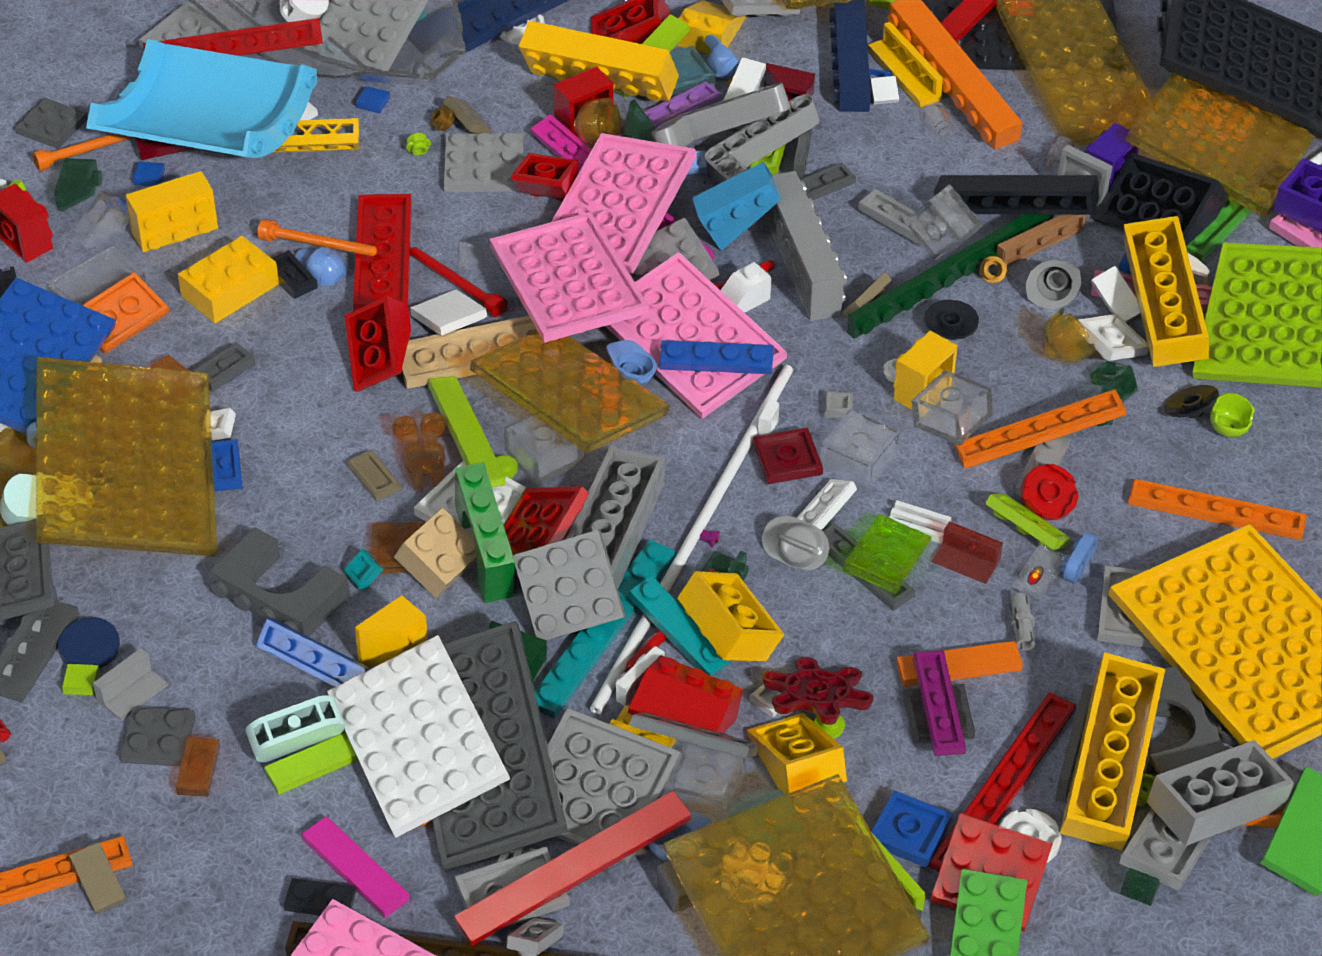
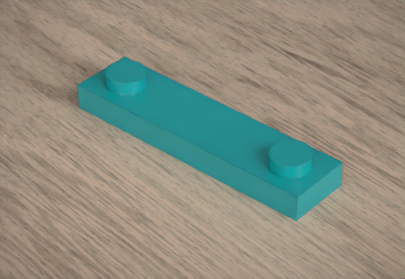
M650 576L629 591L628 598L697 669L714 676L731 664L732 660H723L716 654V649L701 634L700 628L695 621L686 614L685 609L653 576Z

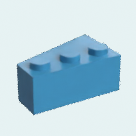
M764 162L693 197L700 222L720 250H724L782 200L775 178Z

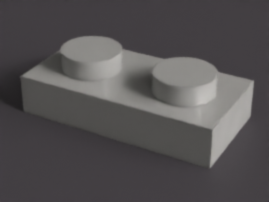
M532 918L508 935L507 949L516 950L521 956H537L563 937L564 924Z

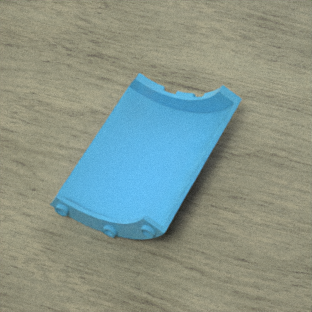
M147 39L145 50L137 69L140 74L136 81L130 82L119 94L120 98L116 101L91 103L86 128L249 158L263 157L279 148L294 133L306 109L312 89L317 84V69L301 64L300 66L170 45Z

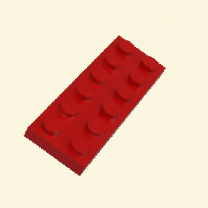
M367 194L358 196L356 242L375 246L377 254L375 256L355 254L353 311L385 296L408 304L409 307L411 194Z

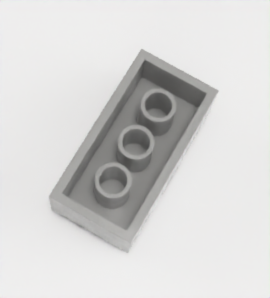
M1253 740L1156 775L1147 803L1181 842L1187 846L1285 808L1294 782L1262 747Z

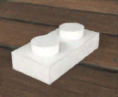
M655 646L647 654L641 655L636 664L627 673L624 672L618 677L615 684L617 702L625 706V704L628 705L632 701L647 668L660 655L665 657L664 651Z

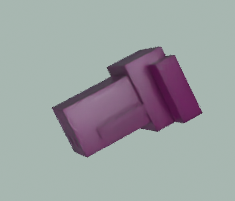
M703 529L700 534V540L708 542L710 547L713 548L715 543L719 541L720 531L710 532Z

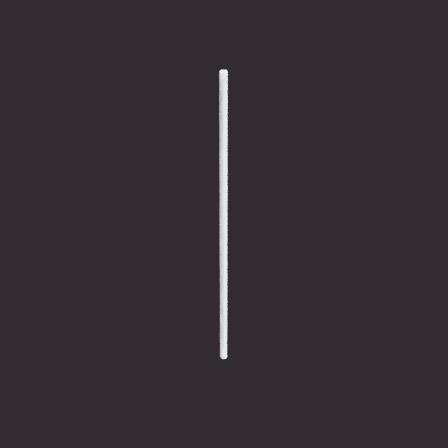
M784 365L662 579L660 584L668 593L752 446L753 437L758 435V423L762 411L769 399L777 401L793 373V368L790 365ZM644 613L590 706L591 712L601 714L615 689L618 677L624 673L628 660L634 655L652 622Z

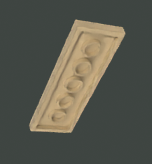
M524 316L456 330L443 336L437 334L409 340L401 373L406 388L410 389L428 385L431 378L456 376L458 379L568 356L569 347L565 337L544 343L531 318Z

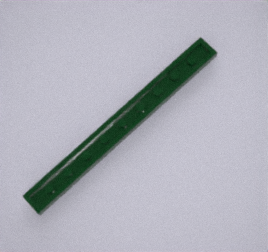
M1024 214L850 313L848 315L847 333L854 339L862 334L870 333L874 327L883 322L891 321L895 315L904 310H910L921 300L931 298L940 289L948 288L961 277L971 275L975 269L980 267L984 259L996 256L998 244L1053 219L1054 215Z

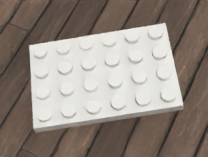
M439 635L327 691L330 696L335 698L345 724V731L395 838L510 780Z

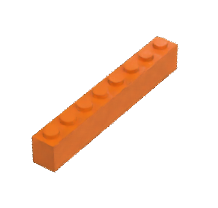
M896 0L891 2L887 16L888 22L890 21L943 77V92L951 97L956 108L964 113L969 124L974 126L980 133L982 140L988 143L994 150L1019 141L1023 122L922 0Z

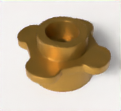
M446 105L436 109L432 114L429 124L432 127L435 126L437 131L448 130L455 120L453 110L447 109Z

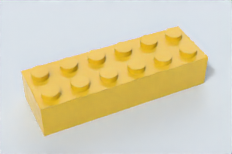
M528 21L518 46L530 71L535 75H549L563 81L598 67L613 82L614 90H623L629 96H645L652 101L663 100L669 102L679 78L669 50L534 21Z
M1178 216L1124 224L1125 250L1153 367L1209 359V335Z
M1104 652L1095 676L1060 834L1120 851L1123 850L1130 836L1165 674L1164 668Z

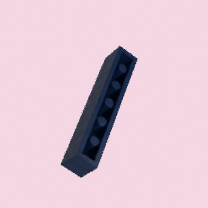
M834 0V8H829L830 38H835L831 39V54H836L832 55V70H837L833 71V86H838L834 87V102L839 103V112H869L871 88L864 0Z

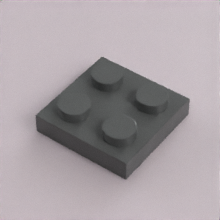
M44 97L15 126L16 134L59 149L88 120L87 112Z
M133 707L121 754L122 763L184 767L195 722V712L189 710Z

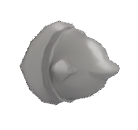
M1058 259L1040 263L1031 270L1026 281L1027 299L1038 307L1052 310L1068 305L1076 297L1080 289V270L1070 262Z

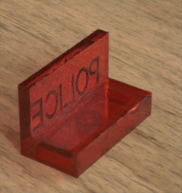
M949 521L944 528L943 544L933 558L932 563L986 584L1001 561L1003 542Z

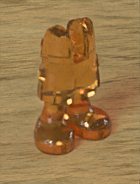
M436 412L428 413L421 419L420 430L424 441L423 446L418 443L417 424L412 417H399L392 424L394 436L406 446L402 452L403 464L409 472L415 489H423V473L431 472L434 487L444 479L445 450L441 443L437 441L443 434L446 423L444 417Z

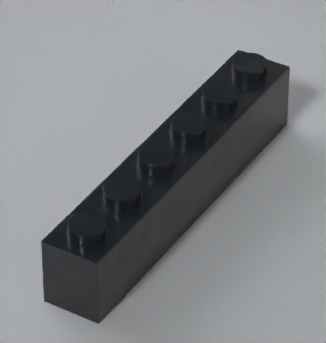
M941 175L934 189L937 214L1093 215L1099 201L1097 175Z

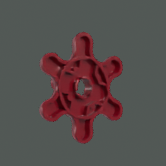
M800 657L795 662L797 671L794 673H781L771 670L762 674L765 688L782 693L772 698V705L776 713L789 714L796 710L810 711L815 713L819 721L826 725L836 723L840 716V708L868 710L874 700V696L871 693L852 688L862 678V671L855 667H844L838 671H828L821 669L815 659Z

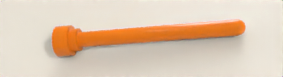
M112 133L52 152L49 150L45 151L44 149L32 152V157L36 168L41 172L50 169V166L54 165L55 161L134 137Z
M262 219L258 225V238L264 241L271 242L272 240L282 238L367 256H375L377 254V248L372 245L281 228L273 220Z

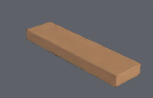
M1059 215L998 244L996 256L1001 258L1008 267L1083 231L1086 215Z

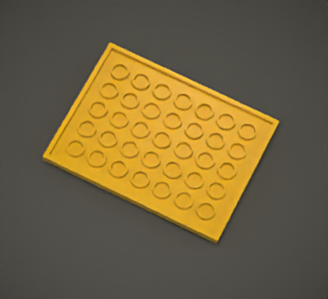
M1251 524L1110 587L1108 595L1164 659L1172 667L1176 666L1181 675L1188 680L1190 688L1240 745L1255 740L1274 759L1322 735V600Z

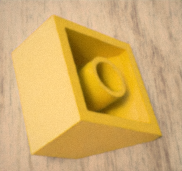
M401 595L355 627L358 662L372 669L427 641L426 615Z

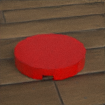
M1055 464L1034 467L1023 478L1020 487L1021 499L1025 507L1045 521L1066 517L1075 508L1079 495L1073 476L1066 469Z

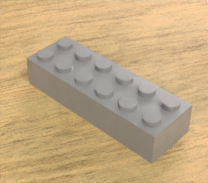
M796 171L775 174L773 177L782 200L766 212L764 217L810 321L841 316L842 305H845L843 285L847 284L845 270L839 267L836 251H832L830 247L828 233H824L822 230L820 216H816L814 212L813 200L807 197L806 185L804 181H800Z
M609 447L588 491L589 495L584 502L583 509L577 515L566 539L600 529L617 588H619L664 486L665 458Z

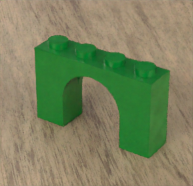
M481 462L455 468V507L461 526L464 529H472L477 554V581L483 601L488 603L511 598L514 594L515 561L485 463Z

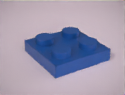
M894 790L871 832L891 854L927 868L929 861L952 822L953 813Z

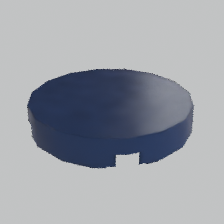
M83 618L71 623L62 631L58 639L59 654L64 663L98 665L99 668L108 665L115 659L120 645L119 633L115 626L107 620L99 618Z

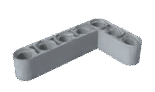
M777 83L674 116L651 133L654 142L686 147L693 140L782 113L790 109L791 106L783 83Z
M803 94L789 101L790 109L757 120L707 150L704 154V159L712 179L717 184H720L748 170L747 167L751 163L760 160L816 126L820 118L812 96Z

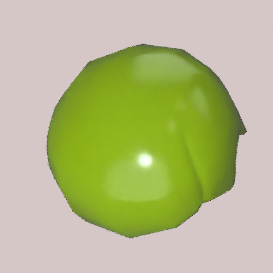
M1225 393L1219 396L1210 412V422L1213 428L1219 434L1226 437H1241L1248 432L1253 423L1254 407L1247 398L1237 393Z

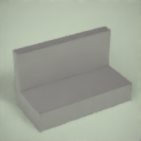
M140 648L93 682L96 700L121 721L132 713L133 707L143 705L166 688L168 683L152 671L149 654Z

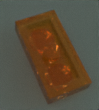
M188 737L176 784L177 795L209 797L220 750L219 739Z

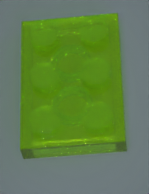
M878 514L845 560L843 571L897 594L927 550L932 536L899 523L892 518Z

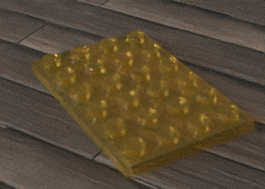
M537 331L471 360L470 370L586 453H590L669 413V404L636 381L622 377L617 368L570 336L544 343Z

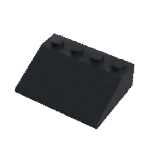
M1131 152L1092 219L1124 231V224L1178 216L1185 245L1188 246L1217 218L1229 195L1218 180Z

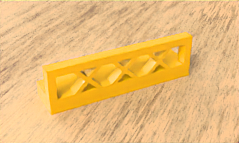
M890 21L884 23L883 39L868 44V52L885 71H891L892 76L896 77L897 84L919 108L941 101L943 77Z
M359 119L300 120L296 128H299L304 134L289 136L272 153L359 150ZM342 126H353V133L337 134L336 132ZM316 127H324L330 132L329 134H311Z

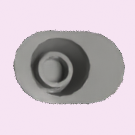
M787 515L776 517L767 524L762 535L763 548L766 553L790 567L809 571L815 570L823 565L828 557L830 547L824 532L818 527L798 518Z

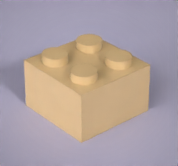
M442 507L402 544L394 558L437 598L476 562L477 554L474 538Z

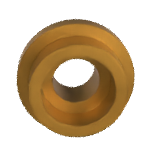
M997 256L987 257L980 265V275L989 283L1000 282L1007 273L1005 262ZM992 264L998 268L995 275H991L988 272V267Z

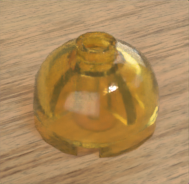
M611 98L589 100L581 106L574 120L575 132L582 143L588 145L591 149H593L601 133L610 135L621 134L620 112L617 105L611 104Z
M1061 308L1045 322L1042 329V339L1045 346L1042 349L1051 360L1057 358L1062 363L1075 364L1094 353L1095 346L1094 343L1090 346L1085 339L1089 337V334L1071 313L1063 315L1065 309Z

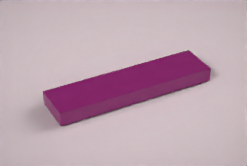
M944 650L913 652V663L934 756L965 754L966 745Z

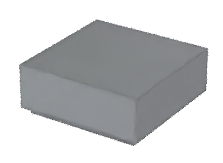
M825 392L824 417L853 419V393Z

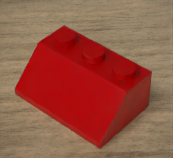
M660 655L647 668L630 703L628 713L634 715L646 712L724 734L737 719L743 689L733 685L730 681L720 680L700 669L688 667L671 657Z

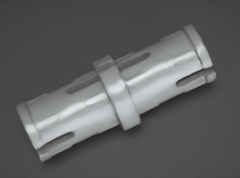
M1016 593L1010 598L1013 613L1010 621L1011 627L1015 631L1016 645L1020 650H1032L1036 644L1033 634L1035 619L1030 611V598L1025 593Z

